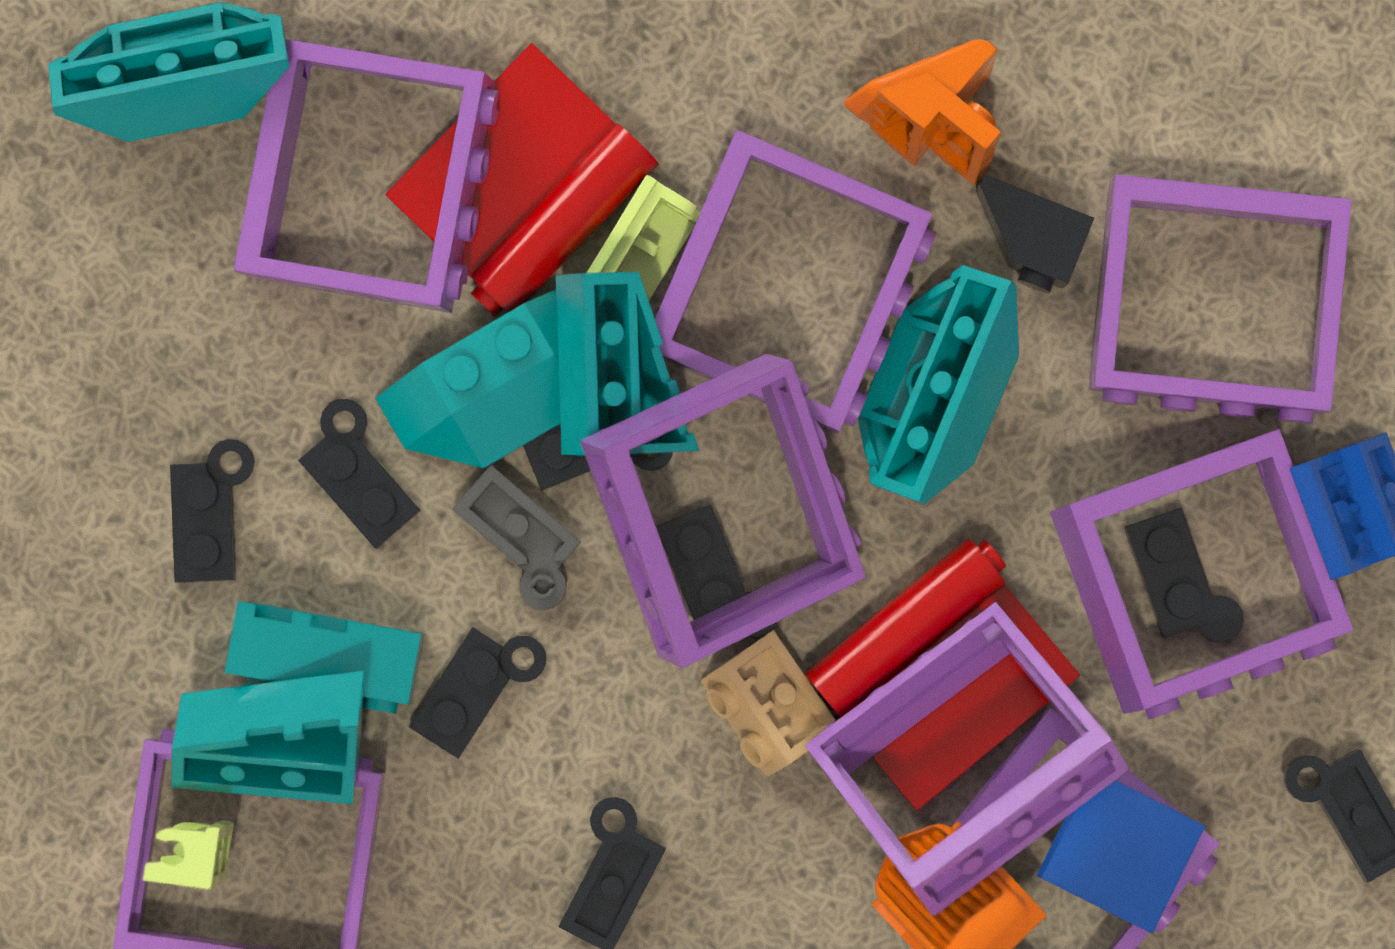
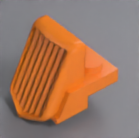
M982 39L971 40L869 81L845 99V107L859 119L870 124L872 131L913 166L930 149L974 186L989 170L1001 131L996 128L995 119L985 108L969 101L989 79L998 48L989 41Z
M959 821L952 827L944 824H934L897 837V839L913 860L916 861L963 825ZM887 855L883 860L875 881L877 898L871 903L912 949H1013L1047 916L1009 873L1000 866L933 917Z

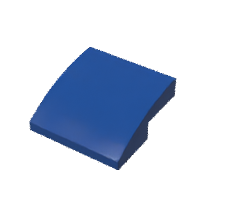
M1387 432L1289 468L1330 580L1352 574L1379 561L1395 556V453Z
M1115 780L1064 819L1036 876L1153 934L1206 826Z

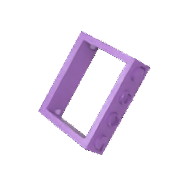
M286 39L290 67L269 89L234 271L255 279L452 313L454 299L460 300L462 285L467 284L468 269L466 265L461 264L465 241L472 242L474 240L478 226L479 210L478 207L472 206L476 183L483 184L485 182L489 168L490 152L489 149L483 148L487 125L494 126L499 115V110L496 109L499 91L494 90L495 82L485 72ZM311 66L463 91L426 286L275 260Z
M736 130L655 317L663 342L662 345H659L663 359L709 380L736 368L673 340L751 159L902 223L907 226V229L830 408L805 397L811 418L816 420L820 427L838 434L843 423L854 427L868 394L859 391L858 387L866 369L878 372L891 342L890 339L881 336L889 315L901 318L914 288L913 285L904 282L913 260L924 264L937 232L927 228L933 213ZM761 389L747 395L766 404Z
M1116 174L1109 181L1089 390L1103 391V402H1113L1119 405H1137L1138 395L1160 397V408L1176 411H1196L1197 401L1220 404V415L1254 418L1255 408L1279 410L1278 421L1290 423L1302 422L1313 424L1314 414L1322 415L1331 412L1352 199ZM1130 207L1326 227L1310 391L1114 371Z
M769 354L762 355L580 440L657 655L682 669L866 578L856 549L862 543L857 533L847 523L841 506L845 503L843 488L837 477L830 472L823 453L827 448L825 435L817 421L811 418L805 397L808 395L807 382L798 379L793 362ZM761 389L819 559L690 622L629 450Z
M1280 429L1050 511L1123 714L1145 710L1148 719L1167 714L1181 708L1178 697L1195 690L1198 693L1199 699L1217 695L1234 688L1230 678L1232 676L1249 671L1253 680L1286 668L1282 657L1300 651L1303 660L1325 654L1337 648L1334 641L1335 637L1354 631L1335 579L1330 580L1289 468L1293 467ZM1256 463L1315 624L1153 685L1094 521Z
M996 602L974 619H968L962 628L932 650L924 652L917 658L915 663L887 684L876 688L869 694L867 699L839 720L827 725V729L805 744V747L933 917L1129 770L1112 739ZM1010 654L1078 735L1079 739L918 860L914 861L849 774Z
M1046 707L952 826L957 821L964 825L1027 778L1058 738L1067 746L1079 739L1078 735L1060 714L1052 708ZM1129 770L1116 779V781L1181 813ZM1203 831L1155 928V931L1158 933L1166 928L1179 911L1181 905L1175 899L1189 882L1194 886L1199 885L1217 862V858L1212 853L1220 843L1205 831ZM1128 922L1108 949H1140L1138 946L1149 932Z
M162 729L161 739H145L113 949H281L141 928L148 881L143 880L145 863L152 860L166 760H172V744L175 730ZM360 756L355 787L363 788L340 949L360 948L385 778L384 771L372 770L374 759Z

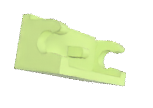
M646 175L587 273L639 272L647 298L650 301L694 229L701 212L696 209L697 206L649 175Z
M222 820L212 825L183 822L172 828L159 831L156 834L157 839L164 842L171 840L179 842L173 848L176 855L161 856V860L158 862L145 863L143 880L210 890L224 883L227 875L234 822Z

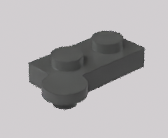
M490 465L452 510L525 571L520 579L519 589L527 605L539 610L554 608L562 602L567 587L565 577L559 568L581 541Z

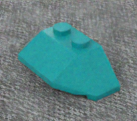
M225 2L108 25L78 44L66 57L60 56L48 64L54 114L126 142L243 119L290 67L281 16L271 13L265 16L253 9Z
M965 265L952 272L951 278L934 286L904 309L858 417L863 449L870 467L868 470L870 484L923 505L974 465L1019 358L1016 284L1010 280Z
M556 289L518 306L422 362L375 398L404 449L485 469L560 425Z

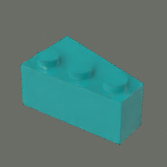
M639 272L556 275L561 455L585 456L580 440L680 394L676 380L670 379L659 347L663 342ZM686 424L629 450V454L700 450L694 433H689Z
M238 601L224 673L245 676V685L365 670L363 708L397 713L398 703L412 704L425 634L253 602Z
M365 670L181 693L172 744V788L353 804L360 753Z

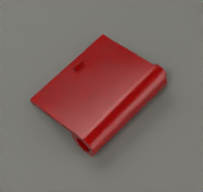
M532 42L494 81V90L499 91L496 109L499 110V115L494 126L487 125L483 148L489 149L490 152L489 168L485 182L483 184L476 183L472 206L478 207L479 210L478 226L474 240L472 242L465 241L461 262L462 265L467 266L468 275L478 284L470 293L494 317L503 309L508 313L526 303L642 183L645 176L649 175L659 165L658 161L639 141L621 125L613 122ZM457 120L385 194L433 242L435 241Z
M966 538L803 673L837 716L841 718L867 699L869 694L876 688L887 684L915 663L917 658L924 652L932 650L962 628L968 619H974L996 602L1067 687L1081 676L1005 586V581L999 573L1007 566L998 553L985 539L976 546L969 538ZM1009 654L872 758L913 808L918 811L1048 704L1049 701Z

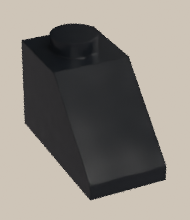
M984 174L975 192L1008 267L1020 272L1017 281L1044 293H1050L1053 285L1063 289L1069 284L1094 217Z

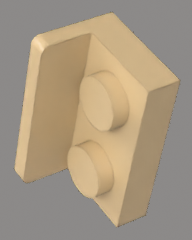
M774 630L701 679V683L707 690L708 703L713 711L721 718L727 719L740 738V747L746 759L753 766L760 768L767 777L790 765L808 752L805 744L827 729V725L836 721Z

